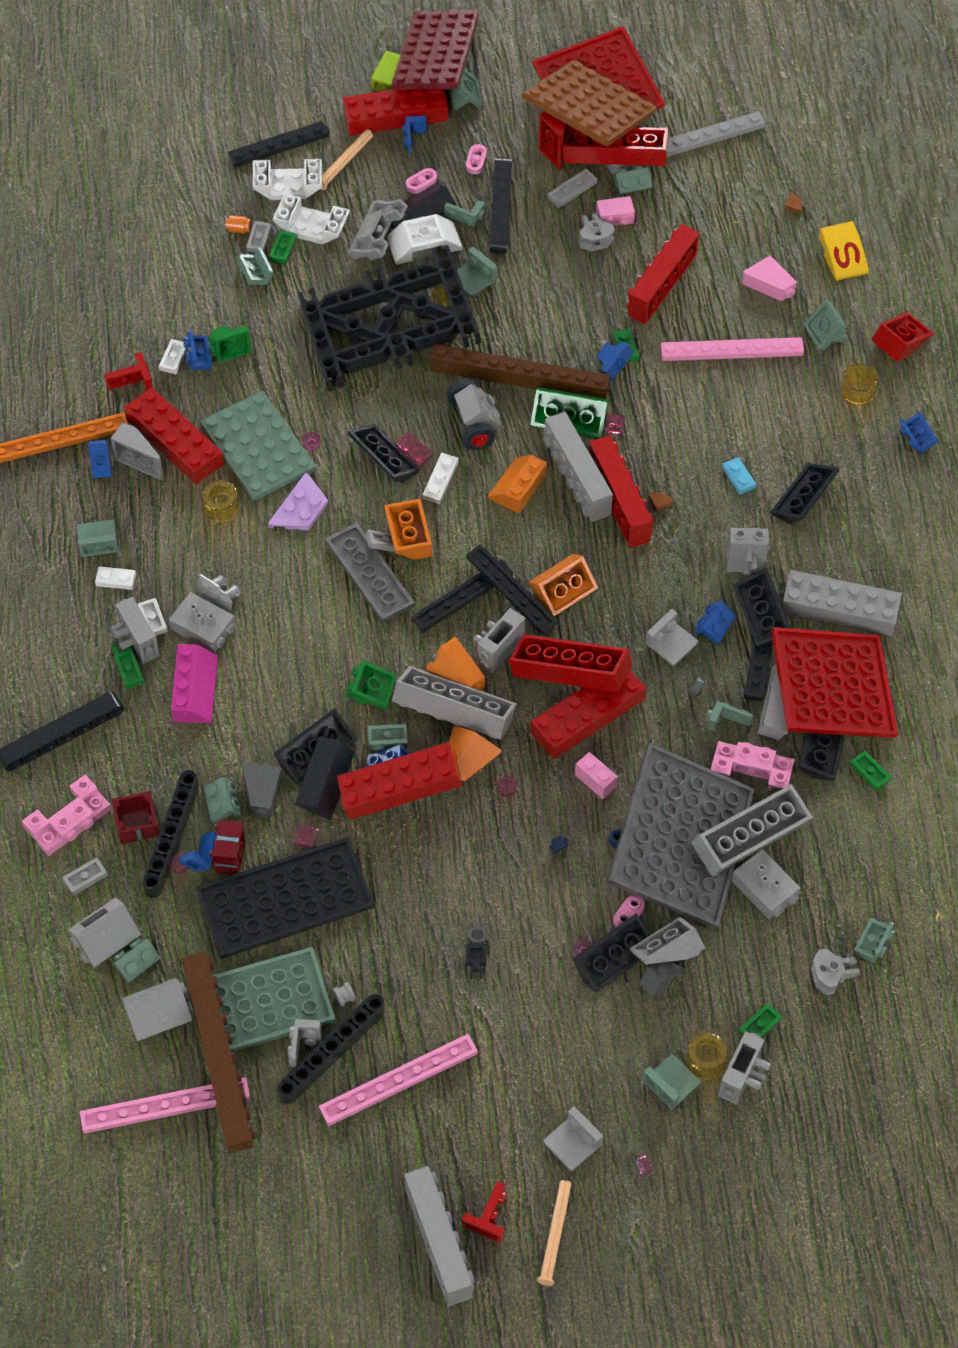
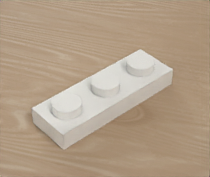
M441 453L424 490L422 499L437 504L441 503L459 462L458 457Z

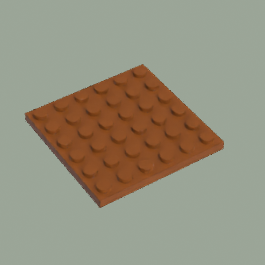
M574 60L523 92L522 99L607 147L655 114L657 109L651 102L641 99L637 94L625 90L621 85H616L608 78L600 76L594 70L588 69L580 62Z

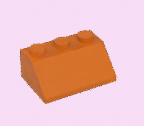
M533 455L516 457L492 489L488 499L520 514L547 476L548 462Z
M421 499L384 505L395 553L413 560L432 557V542Z
M576 554L568 556L528 582L536 599L553 617L598 589L584 557Z

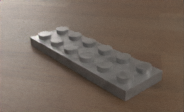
M358 523L325 538L326 545L382 623L415 607V602L377 549L369 548L365 533Z

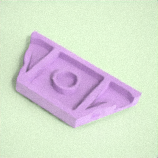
M307 473L302 476L268 523L269 528L274 529V526H280L289 530H310L326 508L328 499Z

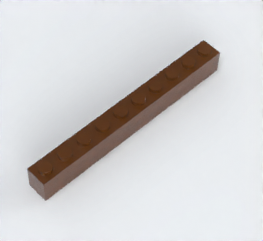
M434 344L430 357V370L445 374L535 390L538 387L604 399L607 398L610 375L438 344Z
M206 952L182 957L228 1154L253 1148L252 1140L256 1139L253 1127L249 1128L248 1126L251 1116L249 1108H244L243 1101H247L244 1088L239 1089L238 1082H242L239 1069L235 1070L233 1063H237L235 1051H230L229 1045L233 1044L230 1032H225L224 1028L228 1023L226 1014H221L220 1007H223L221 994L216 995L215 989L219 988L217 978L211 975V971L214 970L212 958L208 959Z

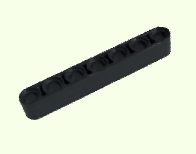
M495 158L489 253H507L512 158Z
M108 692L0 749V762L7 772L16 770L117 717L124 711L125 707L115 692Z
M192 770L184 771L179 777L143 877L144 891L150 898L158 897L163 891L199 789L197 774ZM163 849H169L167 852H161ZM158 866H162V867H163V868H161V869H159V870H156V869H155V868L158 867ZM150 884H157L154 887H148Z
M372 994L367 997L278 1084V1094L281 1102L284 1104L295 1102L384 1015L385 1003L382 996ZM374 1004L380 1005L378 1009L371 1008ZM359 1018H364L366 1021L363 1023H358L356 1020ZM344 1032L351 1033L349 1037L342 1036ZM330 1046H335L337 1048L334 1051L327 1050V1048ZM316 1060L322 1061L320 1065L312 1064ZM302 1074L308 1076L303 1080L298 1079V1076ZM285 1089L293 1090L290 1094L283 1093Z

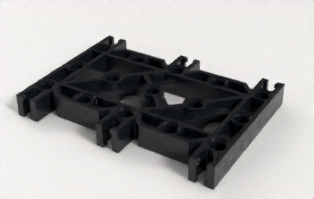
M448 245L442 247L446 258L441 259L438 257L436 249L431 250L435 265L427 262L395 272L390 275L388 280L385 279L382 267H376L379 276L374 281H372L370 275L372 274L371 270L364 271L368 286L358 284L324 295L320 302L317 299L314 287L308 289V293H311L313 300H304L302 291L297 293L328 392L333 390L331 378L336 376L339 381L338 387L345 386L341 371L352 373L386 362L390 355H392L398 370L403 368L402 363L400 364L399 356L404 355L407 358L408 365H414L409 349L419 352L434 347V344L441 345L453 341L458 334H460L465 348L470 347L468 338L472 333L475 335V344L482 343L476 321ZM442 284L451 308L430 301L427 295L421 294L417 296L412 293ZM380 303H388L379 310V317L373 326L362 322L358 316H346V314ZM404 309L415 313L419 319L429 318L433 320L390 333L391 330L398 326L399 317ZM327 327L347 334L351 340H362L365 342L334 352Z

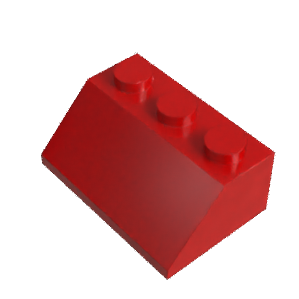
M543 112L539 115L538 150L560 170L562 169L564 157L563 145L566 123L547 112Z

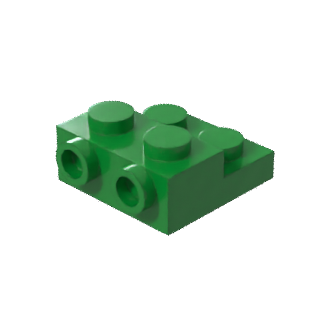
M228 325L211 330V335L208 336L211 345L209 347L212 357H216L218 363L252 352L247 325L233 330H229Z
M362 660L352 670L351 675L354 676V679L349 681L346 687V692H349L347 698L362 705L369 703L385 710L397 675Z

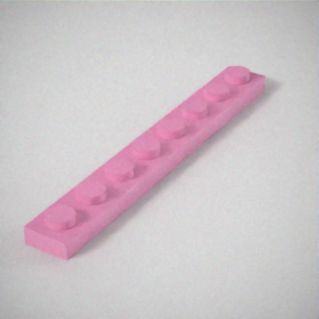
M802 337L661 343L662 361L804 355Z
M466 1034L319 1105V1110L329 1127L477 1055L478 1051L469 1034Z
M246 1077L241 1078L242 1082H238L239 1089L244 1088L246 1100H250ZM211 1084L80 1111L83 1133L86 1134L217 1107Z

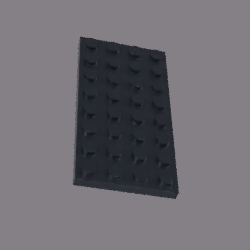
M348 837L196 887L221 959L375 908Z

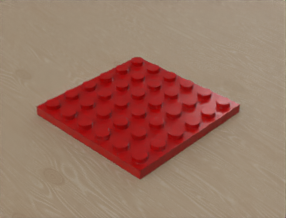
M624 26L532 61V65L541 81L574 60L580 62L584 67L594 70L600 76L608 78L616 85H621L625 90L637 94L641 99L651 102L652 105L657 107L656 110L665 107L662 96Z
M773 627L771 635L786 730L788 732L884 738L897 737L898 731L880 635Z

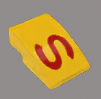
M853 221L820 228L819 239L825 250L824 256L836 281L869 273L864 249Z

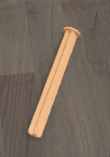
M365 130L322 175L321 190H326L327 185L371 140L373 134L370 130Z
M565 1180L560 1181L541 1276L537 1278L538 1283L547 1286L554 1285L552 1277L571 1190V1182Z

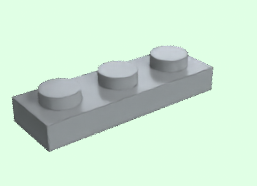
M585 169L549 192L547 198L560 208L597 184L598 178Z

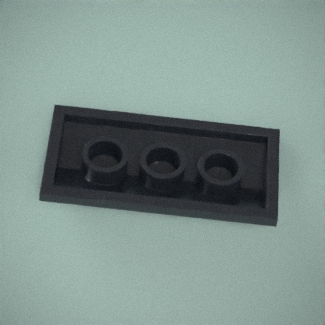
M435 183L404 201L407 205L404 217L400 220L392 221L390 227L394 230L403 221L434 214L441 216L445 213L446 203L457 206L446 187Z
M375 424L348 431L347 434L392 480L404 483L419 473L420 469Z
M808 462L772 509L771 514L788 524L802 521L838 474L839 468Z
M766 568L733 584L757 648L773 645L771 635L773 627L790 628Z
M335 708L274 752L282 770L296 785L304 779L318 737L341 741L347 747L358 740Z
M806 733L798 768L811 778L834 781L845 735Z
M318 737L294 805L331 820L340 795L337 776L348 772L354 752L341 741Z
M635 913L572 959L581 978L596 993L640 961L639 958L631 953L629 948L651 934L638 914Z

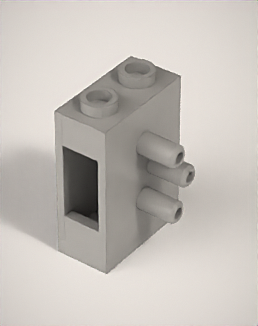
M730 528L726 553V572H740L747 576L764 570L769 546L767 528Z
M191 592L169 618L171 630L213 653L224 645L227 636L232 634L236 628L234 615Z
M134 598L123 599L115 604L119 623L110 627V630L117 639L125 635L128 638L119 643L121 649L132 646L142 664L159 657L156 636Z
M511 608L497 623L491 620L488 621L487 627L491 629L489 632L484 630L480 635L474 637V641L478 643L477 664L481 669L492 674L516 648L522 635L525 634V617Z
M763 849L734 870L731 881L768 919H771L773 916H779L787 905H793L799 899L801 888Z
M116 897L69 929L72 935L70 938L72 944L76 948L79 947L81 951L79 956L85 964L89 963L93 967H96L141 935L125 905Z
M177 978L122 998L137 1041L192 1021L190 1014L194 1012L190 1001L186 1002L184 995L187 994L183 982L179 983Z
M745 1031L721 1081L718 1096L738 1105L747 1085L759 1090L766 1076L755 1071V1067L758 1066L768 1071L771 1063L760 1059L764 1040L758 1034Z

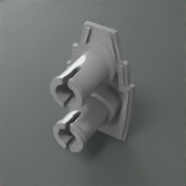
M199 574L196 591L201 598L217 607L231 611L233 604L231 600L240 595V590L235 585H232L226 591L220 589L226 585V579L222 575L217 576L211 581L202 574Z

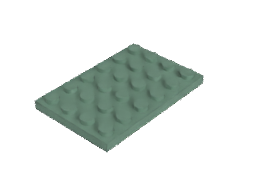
M260 391L200 420L201 427L212 443L222 451L223 459L252 501L302 478L305 473L310 474L317 470L316 464L264 391Z
M313 947L212 975V977L216 976L219 988L215 989L216 995L221 994L223 1007H220L221 1014L225 1013L228 1025L224 1026L225 1032H230L233 1043L229 1045L230 1051H238L289 1036L290 1027L295 1025V1019L319 1020L321 1026L336 1022Z

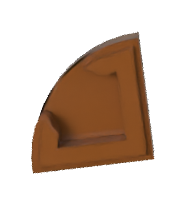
M791 193L785 204V209L801 214L802 202L800 198Z
M648 494V498L656 511L673 505V500L665 494Z

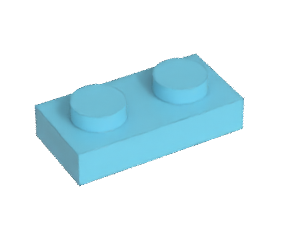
M739 457L722 464V469L739 495L756 488L755 481Z

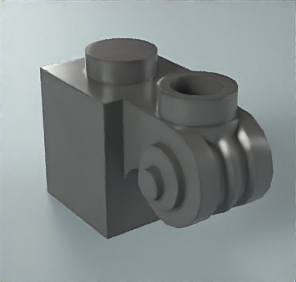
M682 961L661 962L650 966L639 983L652 997L664 992L672 980L678 979L683 971L681 967Z

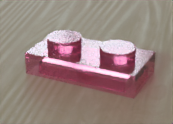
M410 431L395 441V445L419 467L433 458V453Z

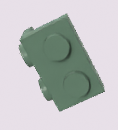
M643 166L634 167L632 171L622 169L613 176V180H616L619 195L653 188L649 167L643 168Z
M257 248L254 255L238 256L237 261L249 285L268 284L273 275V270L262 248Z
M407 724L368 726L369 750L379 752L398 745L408 748Z
M224 777L204 786L210 819L215 823L230 815L237 818L241 816L240 803L236 796V786L232 781Z
M870 917L853 953L873 963H876L878 957L883 958L887 950L885 944L887 941L891 942L895 931L892 930L894 923L890 922L889 925H886Z
M147 938L135 939L129 944L130 948L127 951L121 950L113 956L115 960L111 962L112 966L117 968L127 983L161 959Z

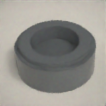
M698 677L689 693L696 697L703 688L705 680Z
M482 926L471 927L467 933L469 944H485L487 942L486 929Z

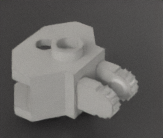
M597 213L592 214V221H588L586 215L582 216L584 227L579 232L580 247L588 251L608 248L614 241L612 234L615 232L613 224L599 219Z
M827 949L818 950L811 967L816 988L825 995L835 994L839 984L844 983L845 979L860 975L859 969H844V967L855 965L857 963L856 958H841V956H836Z

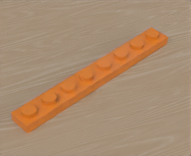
M125 413L0 443V463L113 435L121 423L128 425Z

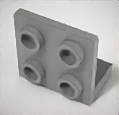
M671 609L647 631L645 644L672 666H675L698 644V640L677 624V612Z
M295 1019V1025L290 1027L291 1046H288L289 1066H292V1069L299 1063L301 1043L307 1046H315L322 1042L319 1020Z
M574 1106L568 1111L567 1120L547 1136L543 1143L570 1171H573L602 1146L603 1135Z

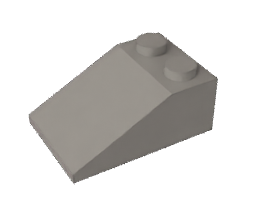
M121 423L111 437L115 460L159 480H163L160 456L138 429L132 425Z
M678 917L629 949L644 964H653L696 957L700 954V951L705 949V946L696 929L684 919Z

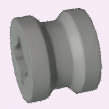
M348 982L344 983L340 988L335 987L332 989L340 1007L344 1006L348 1001L353 1002L356 1000L355 994Z

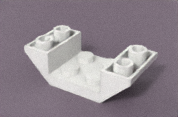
M304 159V169H271L270 160H253V189L271 200H282L284 193L301 197V199H307L322 188V159Z
M284 193L273 221L285 232L296 234V237L299 239L323 245L339 237L350 210L333 206L330 214L302 207L301 197Z
M437 214L403 221L387 236L396 265L412 261V252L441 245H448L451 252L463 250L454 223Z

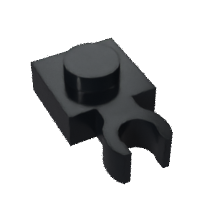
M466 944V966H472L469 971L470 979H472L474 972L480 973V979L483 977L481 966H486L487 944Z

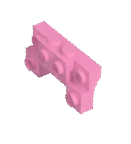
M718 741L711 770L726 775L728 778L731 771L767 779L769 780L767 790L771 791L772 787L783 789L789 785L795 759L776 755L775 750L768 747L754 746L747 742H738L737 745Z
M86 775L70 785V790L76 799L48 820L38 809L22 820L23 827L31 834L48 857L67 842L75 840L78 834L91 828L94 822L112 810L110 803L98 792V788Z

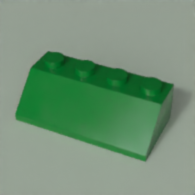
M538 387L535 393L530 425L545 427L546 418L566 412L578 434L602 438L609 399Z

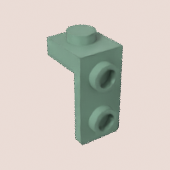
M479 200L471 212L449 203L445 204L446 217L474 228L486 215L485 203Z
M717 701L713 711L709 710L707 714V729L715 731L721 716L750 727L753 714L744 709L740 710L732 707L728 703Z

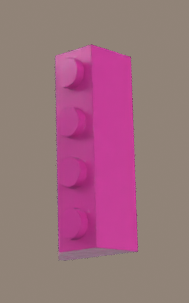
M178 644L171 704L173 722L212 723L218 655L199 645Z

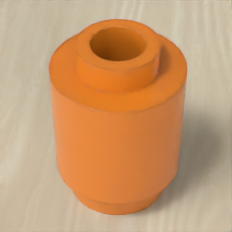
M230 215L229 219L226 218L225 229H228L229 233H250L251 219L245 216Z

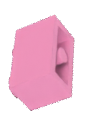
M631 196L597 201L596 213L602 221L613 224V226L634 223L635 211Z
M590 752L576 763L575 776L602 799L617 787L618 776Z

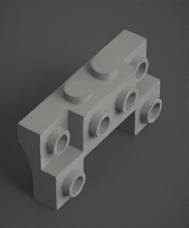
M402 199L388 202L374 201L348 254L353 259L367 256L371 261L382 258L386 254V249L389 245L384 240L385 234L392 221L400 220L404 217L407 208L406 203Z

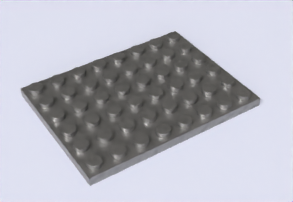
M649 743L645 749L607 883L716 929L719 927L735 864L712 877L691 842L705 831L749 808L755 789Z

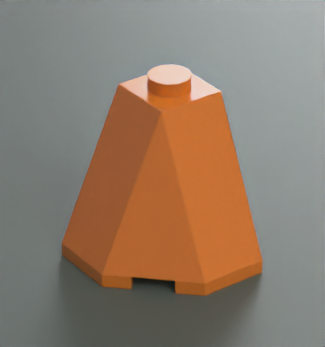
M456 637L442 645L436 652L438 656L435 658L434 663L429 662L426 666V672L480 691L485 686V676Z
M459 726L453 727L449 742L456 752L461 780L466 781L498 756L502 750L472 730Z

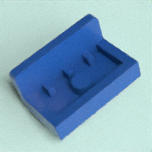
M188 330L187 336L183 339V345L187 348L186 363H189V369L211 370L212 362L208 336L193 335L192 330Z
M921 412L907 421H904L903 418L900 419L902 424L900 429L905 436H910L911 439L908 442L913 450L917 448L921 454L939 442Z
M721 600L714 604L710 603L705 608L706 613L697 621V627L694 630L696 635L703 633L714 644L720 643L736 617V614Z

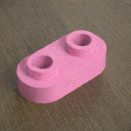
M477 144L470 148L466 161V170L470 174H479L483 170L487 157V149L483 145Z
M427 168L409 177L406 181L407 191L416 194L434 185L437 182V172Z
M632 895L626 898L614 915L613 925L615 928L624 922L620 920L621 918L628 919L635 913L639 917L644 911V901L641 897ZM635 902L638 905L632 906L631 903Z

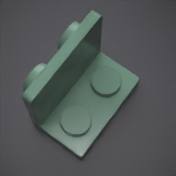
M471 247L468 250V262L457 269L465 293L474 298L497 280L498 266L476 248Z
M114 520L77 525L78 546L81 557L118 552Z
M674 1054L668 1056L654 1070L651 1067L647 1068L643 1075V1082L671 1110L701 1084V1080Z

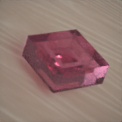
M607 413L605 432L623 434L625 415Z
M299 824L293 840L294 845L313 849L318 829Z

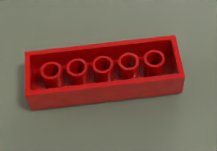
M443 89L387 90L343 97V112L349 136L362 134L365 130H370L372 133L403 128V124H406V117L426 116V124L448 121V105Z
M566 125L563 145L564 163L666 166L668 128L635 127L607 147L570 125Z
M683 224L673 231L670 240L665 241L661 252H657L652 264H648L644 275L639 276L635 287L630 288L627 295L629 301L626 306L628 308V317L645 325L697 256L700 232Z
M153 387L124 406L127 421L138 429L149 442L195 485L224 465L222 451Z
M610 435L590 441L589 454L613 494L611 511L629 548L650 542L654 519L652 514L647 511L644 498L641 499L639 495L638 485L632 481V473L630 470H627L623 455L620 456L617 442H613Z
M526 634L522 635L509 658L513 677L614 692L620 691L633 666L630 652L627 648Z
M631 670L619 692L582 687L531 720L530 733L554 760L645 700L646 687Z
M450 742L337 776L343 809L350 820L463 786L456 752Z

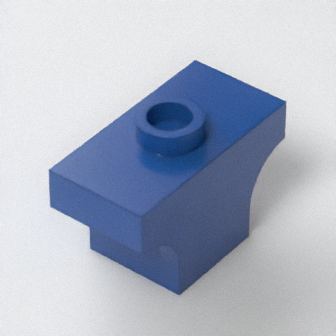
M623 341L614 346L606 343L596 357L603 365L601 369L603 373L610 375V380L613 381L619 371L624 368L633 351Z
M107 440L88 442L93 478L111 477L110 453Z

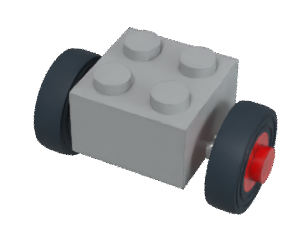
M472 380L455 382L448 388L447 398L451 405L459 407L464 424L469 426L462 434L463 444L469 450L484 449L493 443L495 439L494 430L501 426L500 414L494 406L495 400L490 394L487 395L481 388H478L477 384Z

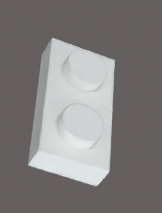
M171 339L159 364L160 371L177 374L187 352V348L184 347L182 341Z
M99 566L95 584L100 587L133 590L136 570Z
M156 598L137 603L155 636L168 632Z

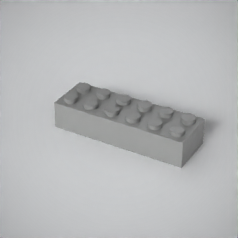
M562 412L546 418L545 427H543L545 433L543 438L546 448L549 447L553 461L558 463L561 475L565 476L568 488L573 490L576 502H580L584 516L588 517L590 522L610 516L613 494L566 412Z
M790 570L782 607L785 614L893 636L902 593Z
M411 666L396 681L392 702L398 703L402 707H409L419 713L432 715L436 719L452 722L456 726L469 728L474 732L486 734L493 739H501L512 724L517 703Z
M791 784L696 837L691 844L713 877L804 826L813 817Z
M429 1166L404 1174L405 1191L447 1307L472 1299V1291L475 1290V1280L471 1270L467 1271L466 1263L468 1262L464 1250L460 1251L458 1233L456 1230L452 1231V1217L450 1212L445 1209L444 1204L446 1202L442 1191L438 1192V1179L435 1172L431 1173Z

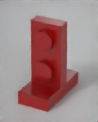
M142 352L135 353L136 365L104 374L108 390L143 381L146 391L153 387Z
M497 1181L481 1219L464 1213L461 1227L501 1243L504 1237V1228L494 1224L499 1215L497 1211L499 1204L503 1205L507 1197L505 1184Z

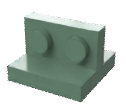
M464 69L459 88L449 89L452 107L456 110L468 102H471L477 108L483 105L478 79Z
M825 300L803 324L818 348L823 351L833 341L845 343L849 339L845 334L846 324L829 300Z

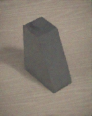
M243 761L242 768L252 815L259 818H271L282 780L281 768Z

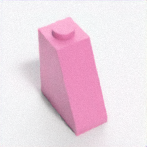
M771 256L743 271L742 276L743 285L780 301L792 297L796 292L797 282Z

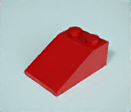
M907 312L881 323L871 340L879 349L884 350L891 359L898 362L912 354L930 339L934 333Z

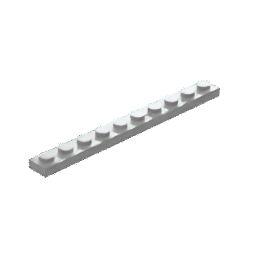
M758 111L668 138L667 157L765 128L766 122ZM609 164L606 166L608 167L610 173L613 174L619 170L629 169L639 165Z

